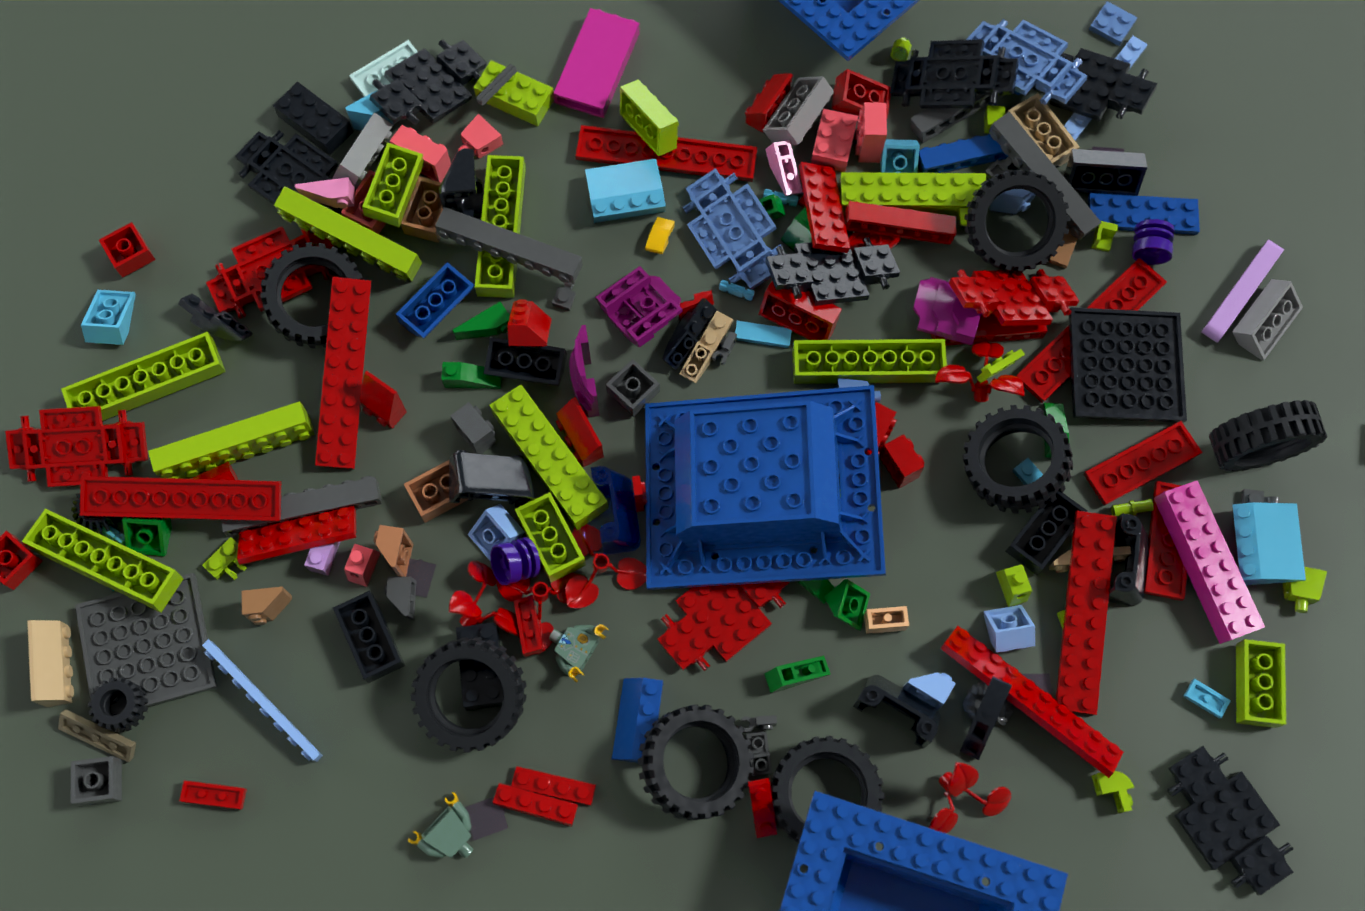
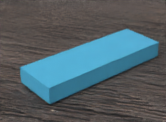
M737 321L735 333L737 334L738 341L789 348L792 330L784 327Z

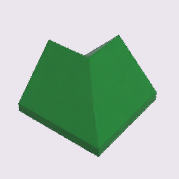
M844 579L824 597L834 617L861 631L870 593L850 580Z

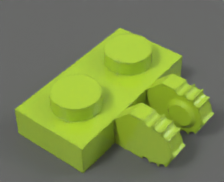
M231 537L202 565L217 580L225 572L236 580L238 578L237 574L229 569L234 563L240 570L245 571L247 569L243 564H239L237 560L238 543Z

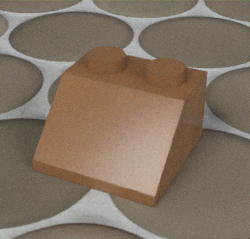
M283 587L242 591V615L255 625H264L267 621H273L292 600V595Z

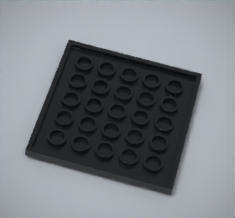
M1070 308L1069 335L1073 418L1160 422L1182 421L1183 423L1187 421L1181 317L1179 312Z

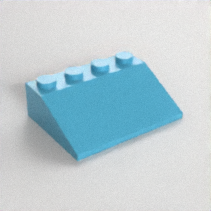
M656 159L585 169L594 223L665 212L666 204Z
M1252 502L1232 504L1239 571L1245 584L1258 585L1306 581L1297 503Z

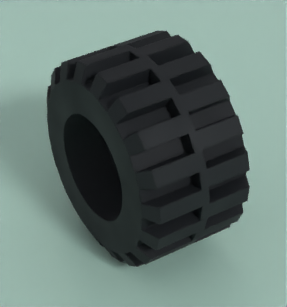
M118 677V679L109 678V682L104 680L101 682V687L96 686L94 688L95 694L91 693L89 697L92 698V702H88V707L92 709L88 712L90 716H93L92 720L98 726L113 732L132 730L131 726L137 727L139 725V719L143 720L145 718L143 712L148 710L145 707V704H148V699L144 697L146 693L141 690L142 688L139 685ZM125 694L127 698L125 709L120 714L112 716L110 712L112 701L117 696Z

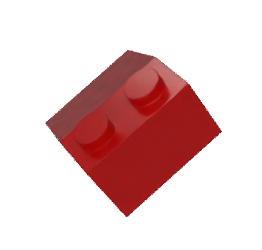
M846 69L836 77L832 109L859 116V111L863 110L864 102L886 103V117H888L891 87Z
M366 370L360 395L362 411L370 417L373 415L378 418L377 422L383 427L389 426L393 429L407 411L397 391Z

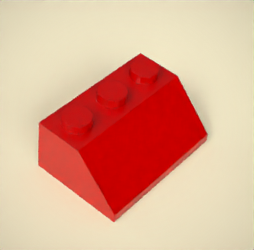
M776 74L765 82L763 91L756 95L754 104L745 111V123L764 133L763 128L792 87L793 74Z
M525 299L514 301L508 322L509 346H547L552 318L533 301Z
M576 397L572 398L556 413L558 420L555 423L560 432L564 431L566 444L568 447H573L575 451L573 453L574 457L579 463L581 462L584 468L604 457L603 448Z

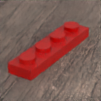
M516 766L511 787L589 806L592 805L596 789L595 784Z
M501 783L498 785L493 800V805L568 826H573L578 809L577 804Z

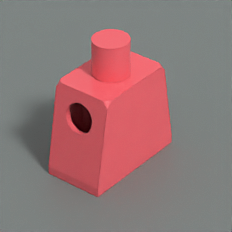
M478 114L462 131L461 139L464 145L458 151L464 148L474 149L475 155L478 158H482L503 145L502 136Z
M354 544L344 568L348 581L367 587L381 552Z

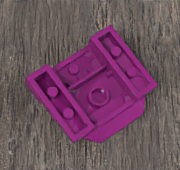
M640 266L595 297L597 303L613 324L628 340L639 348L654 338V334L669 324L668 322L683 312V309L680 307L681 298L659 276H649Z
M934 277L920 280L913 310L920 318L917 330L972 345L981 314H977L974 308H963L949 285L950 280L945 281Z
M582 325L570 355V376L574 395L584 413L588 417L600 416L594 378L586 379L584 365L591 364L586 325Z

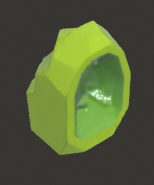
M903 37L895 40L890 57L896 61L908 60L912 46L909 39Z

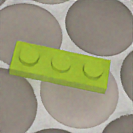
M1022 349L1013 352V350L1009 351L1003 356L1004 359L999 357L992 362L993 365L989 363L981 369L982 373L976 378L980 383L986 381L1014 364L1025 353Z

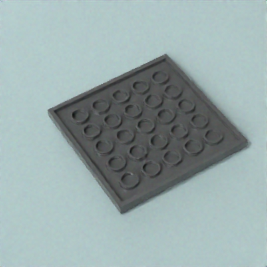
M190 573L182 576L183 581L162 613L121 593L75 605L90 695L91 693L95 694L94 688L96 686L101 687V682L104 680L109 682V678L118 679V677L139 685L142 688L141 690L145 691L146 696L144 697L148 699V704H145V707L217 688L213 662L204 653L206 649L202 646L208 640L196 574ZM125 694L117 696L112 701L110 706L112 716L120 714L125 709L127 704Z

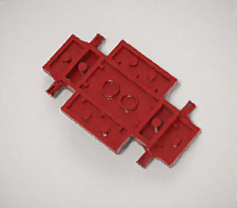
M283 226L232 248L238 264L227 269L224 268L222 263L216 264L215 268L219 275L206 282L219 313L222 311L228 313L236 310L238 318L242 319L246 317L243 306L252 301H256L261 312L264 311L261 299V282L265 279L266 269H270L272 266L271 261L274 258L279 259L282 256L281 252L285 249L287 252L292 251L294 245L298 244L299 248L306 247V243L312 242V246L319 247V243H323L326 248L331 249L333 246L330 243L331 241L327 238L322 240L315 236L314 233H311L310 230L305 232L303 229H301L303 235L289 240ZM312 265L292 272L283 284L281 292L282 302L313 289L307 278L310 275L322 272L325 280L331 279L332 275L328 268Z
M962 269L957 272L959 277H951L949 285L963 308H974L977 314L982 313L983 317H988L991 313H994L1001 326L1050 325L1053 318L1049 312H1058L1061 309L1064 316H1068L1071 314L1068 306H1077L1079 299L1063 276L1049 277L1043 269L1037 271L1039 277H1031L1029 282L1022 271H973L972 276L969 277Z
M101 406L39 410L41 428L30 427L29 415L20 416L21 428L5 431L9 468L26 470L28 482L36 481L35 469L46 468L48 487L80 485L81 476H108L107 464H124V475H133L132 463L148 460L144 422L127 421L126 409L117 410L119 422L104 425L102 422Z
M790 582L692 587L676 600L677 605L686 616L674 623L668 614L664 615L661 620L668 629L657 640L682 671L696 662L703 671H706L710 665L703 657L713 647L724 661L727 662L772 625L760 609L772 600L780 609L785 606L786 602L779 594Z

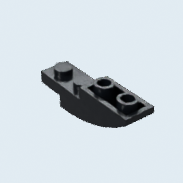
M193 293L181 298L178 303L193 315L190 320L193 324L214 336L231 341H243L253 334L245 325L234 319L231 314L225 311L215 312L213 308L209 307Z
M702 298L692 312L687 311L666 346L662 359L674 370H677L696 343L699 342L696 338L713 318L716 311H718L705 298Z
M992 677L960 749L961 752L977 760L980 759L1012 687L1011 684Z

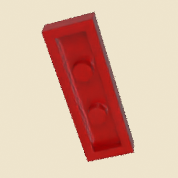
M640 475L632 476L636 512L644 511V505L647 503L645 481L641 482Z
M530 595L514 600L523 655L527 657L544 652L536 602L533 596Z
M769 778L748 782L756 837L762 838L777 835Z
M184 780L179 801L243 810L247 789Z

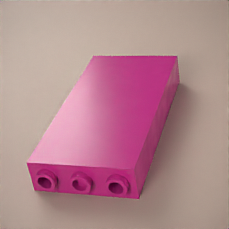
M590 8L553 93L554 102L604 118L639 36V22L633 19L622 18L616 14H609L599 9Z

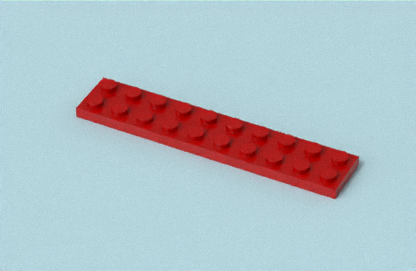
M581 125L575 157L576 160L613 165L656 159L658 169L661 171L704 176L716 168L718 173L724 178L734 173L738 178L737 180L753 182L757 147L678 137L677 149L658 156L636 132Z
M1138 258L1087 308L1139 311L1167 281L1143 260ZM1069 325L1016 375V377L1023 381V386L1041 403H1044L1071 377Z
M332 277L315 466L355 469L360 395L371 281Z
M81 476L80 516L280 521L281 481Z
M1084 511L1075 512L1056 701L1059 704L1065 705L1069 711L1097 715L1117 516Z
M959 626L955 628L940 648L988 686L992 677L1011 684L1012 687L1006 700L1110 778L1124 753L1116 744L1110 742L1099 731L1089 726L1082 718L1069 711L1065 705L1057 703L1048 692L1043 691L1032 680L1022 675L1015 667L1005 662L998 654L993 653L982 642L972 637L968 631Z

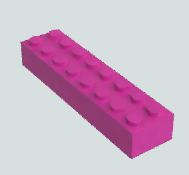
M1198 480L1165 491L1154 497L1155 503L1219 644L1264 628L1265 625Z

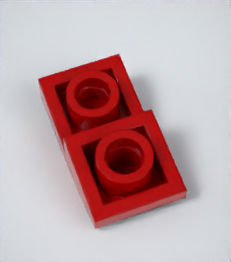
M712 290L693 294L695 300L680 303V307L683 309V312L679 314L680 321L687 311L692 312L702 298L707 299L714 305Z

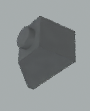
M411 576L388 577L384 587L386 597L404 616L414 620L417 581Z

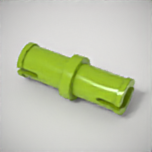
M1151 499L1136 502L1130 500L1128 503L1111 506L1113 516H1120L1122 513L1135 516L1137 513L1153 511L1154 509Z

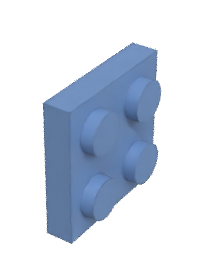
M1107 1L1089 30L1119 46L1136 22L1137 17Z

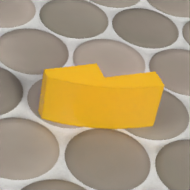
M657 217L648 237L645 250L663 254L668 245V238L674 228L675 221Z

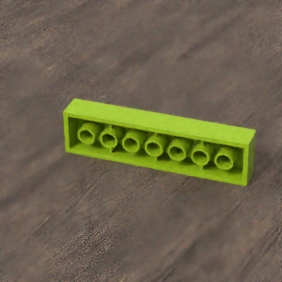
M487 156L481 217L482 221L520 234L526 171L523 156ZM478 251L475 278L477 296L514 298L517 264H512L502 257H493L488 252Z
M841 172L839 194L843 214L849 201H857L860 203L957 216L960 208H969L967 204L969 201H972L974 191L978 190L981 184L986 181V173Z
M285 186L274 204V207L278 210L277 213L289 223L294 221L298 224L299 228L307 232L311 230L315 236L322 240L327 238L331 241L332 245L338 248L343 246L351 255L356 257L360 255L364 258L365 262L371 265L376 263L380 266L381 270L387 273L393 272L398 279L404 282L406 280L412 282L422 264L416 253Z
M205 332L61 388L67 408L101 406L103 421L118 415L117 410L126 409V411H129L226 371L214 339L208 332Z
M945 339L794 340L792 348L794 384L837 383L838 378L862 380L869 383H935L938 371L942 367L947 366Z
M522 385L517 386L489 405L492 414L576 530L609 509L608 501Z
M299 401L149 450L148 453L153 472L160 478L195 477L200 472L211 470L228 461L231 465L237 460L249 459L254 457L255 454L267 453L279 446H289L297 440H307L310 436L315 435L310 416Z
M44 509L22 540L32 551L161 613L183 581V577L176 570L48 509Z

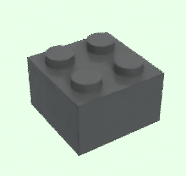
M632 359L606 383V391L634 417L645 407V404L649 403L660 392V383Z
M468 402L450 416L456 430L474 452L482 454L497 443L494 437L496 433L488 419L484 420L481 416L482 412L476 405L473 407Z
M110 756L71 761V804L84 806L122 801V759Z

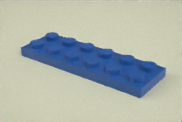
M1090 193L1088 195V207L1100 221L1117 224V230L1134 231L1136 224L1141 221L1159 219L1170 222L1174 226L1175 234L1198 235L1200 232L1198 199Z

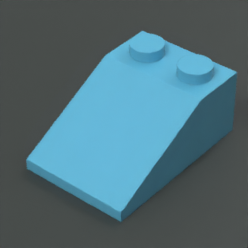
M97 290L81 323L85 342L124 345L129 333L135 292Z

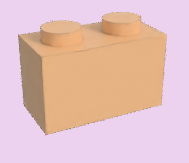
M907 606L867 609L864 613L866 634L906 631L909 627Z

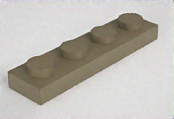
M66 709L60 713L59 730L127 762L134 758L136 742L102 728L98 724Z

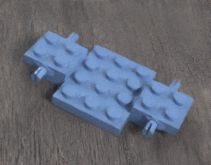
M1002 19L997 25H990L983 21L966 39H983L985 43L983 55H997L998 48L1001 47L1002 49V47H1005L1004 57L1018 58L1019 65L1014 90L1026 95L1035 85L1036 89L1045 93L1040 99L1043 105H1046L1051 98L1066 104L1087 80V75L1077 69L1082 64L1081 59L1076 58L1072 63L1060 56L1066 50L1068 42L1025 20H1022L1013 31L1005 28L1008 25L1005 19Z
M715 168L686 188L691 202L685 205L683 209L688 213L696 207L701 212V215L689 222L687 226L715 269L732 260L736 266L737 273L728 278L729 281L736 283L742 279L753 290L771 278L765 261L767 256L778 255L777 247L771 250L766 246L762 238L776 230L777 227L748 183L732 194L729 184L738 178L734 173L724 178Z

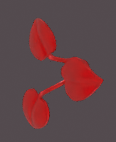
M980 342L973 345L972 353L976 356H985L984 366H986L988 358L1001 357L1004 353V348L999 343ZM960 365L942 367L935 378V383H965L969 380L971 391L974 392V400L977 402L988 401L992 388L1024 396L1025 393L1023 381L1019 377L1012 375H1001L998 379L994 378L990 384L986 380L982 383L977 381L974 385L971 373L965 371V368Z
M588 524L578 530L574 527L572 535L583 556L590 553L594 557V570L589 580L584 576L577 575L567 582L565 594L569 608L580 609L595 602L599 594V588L592 581L597 572L603 573L608 568L618 573L617 582L626 590L637 589L646 582L645 564L635 558L627 557L619 561L618 569H616L612 563H609L607 555L593 553L600 550L603 545L601 532Z
M471 561L467 567L468 573L474 580L482 582V587L474 601L464 591L458 590L454 592L449 602V613L461 614L462 616L459 621L462 626L475 625L477 622L482 623L484 620L494 616V622L500 628L520 637L517 617L513 612L505 608H499L497 612L493 611L482 617V611L477 602L486 584L494 586L497 581L493 570L489 566L478 561Z
M570 573L552 582L551 588L544 582H537L533 587H530L529 578L509 585H502L496 579L498 591L507 601L514 602V600L522 598L523 594L528 595L532 593L533 599L538 602V619L544 651H546L552 644L549 636L554 628L549 622L541 623L542 602L548 599V594L550 593L552 595L557 594V599L567 604L565 594L567 582L572 577L580 574Z
M955 762L953 774L946 772L939 779V784L946 790L944 795L947 797L950 809L943 808L940 810L928 828L945 834L954 828L958 821V815L954 812L955 808L950 796H959L964 791L984 804L982 812L986 816H995L1001 813L1009 804L1012 796L1011 791L1007 787H998L990 792L987 800L981 799L968 789L976 784L979 777L978 771L968 764Z

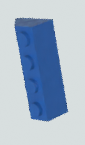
M447 262L396 313L397 320L412 334L424 339L464 299L475 285Z
M624 678L612 760L638 763V758H642L643 751H639L640 744L646 741L644 735L653 728L652 724L659 720L663 680Z

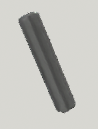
M509 64L476 97V101L483 106L517 72V68L513 64Z

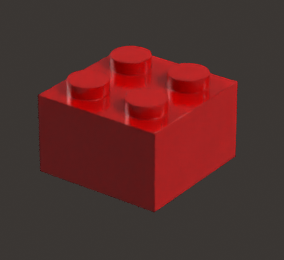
M132 222L99 239L111 263L122 278L156 260Z
M904 434L884 444L879 456L899 489L918 479L925 467L922 456L920 454L917 455L913 449L912 441L906 438Z
M6 530L0 536V582L15 590L43 560L20 539Z

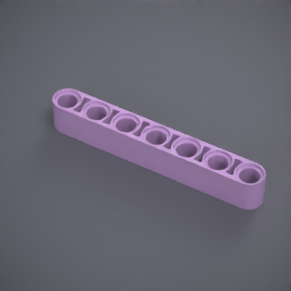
M1269 239L1266 241L1201 333L1216 343L1219 342L1284 251L1283 248Z

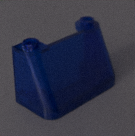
M605 466L591 467L593 482L602 491L605 498H611L614 522L606 523L600 529L603 554L608 555L636 550L641 544L631 479Z

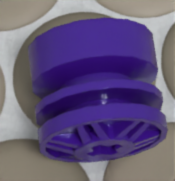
M1148 219L1137 223L1134 227L1133 259L1136 261L1140 258L1147 265H1160L1169 262L1173 257L1174 226L1170 222L1159 219Z
M528 537L512 540L511 543L497 544L491 548V567L496 579L502 585L534 578L539 574V553L533 541Z

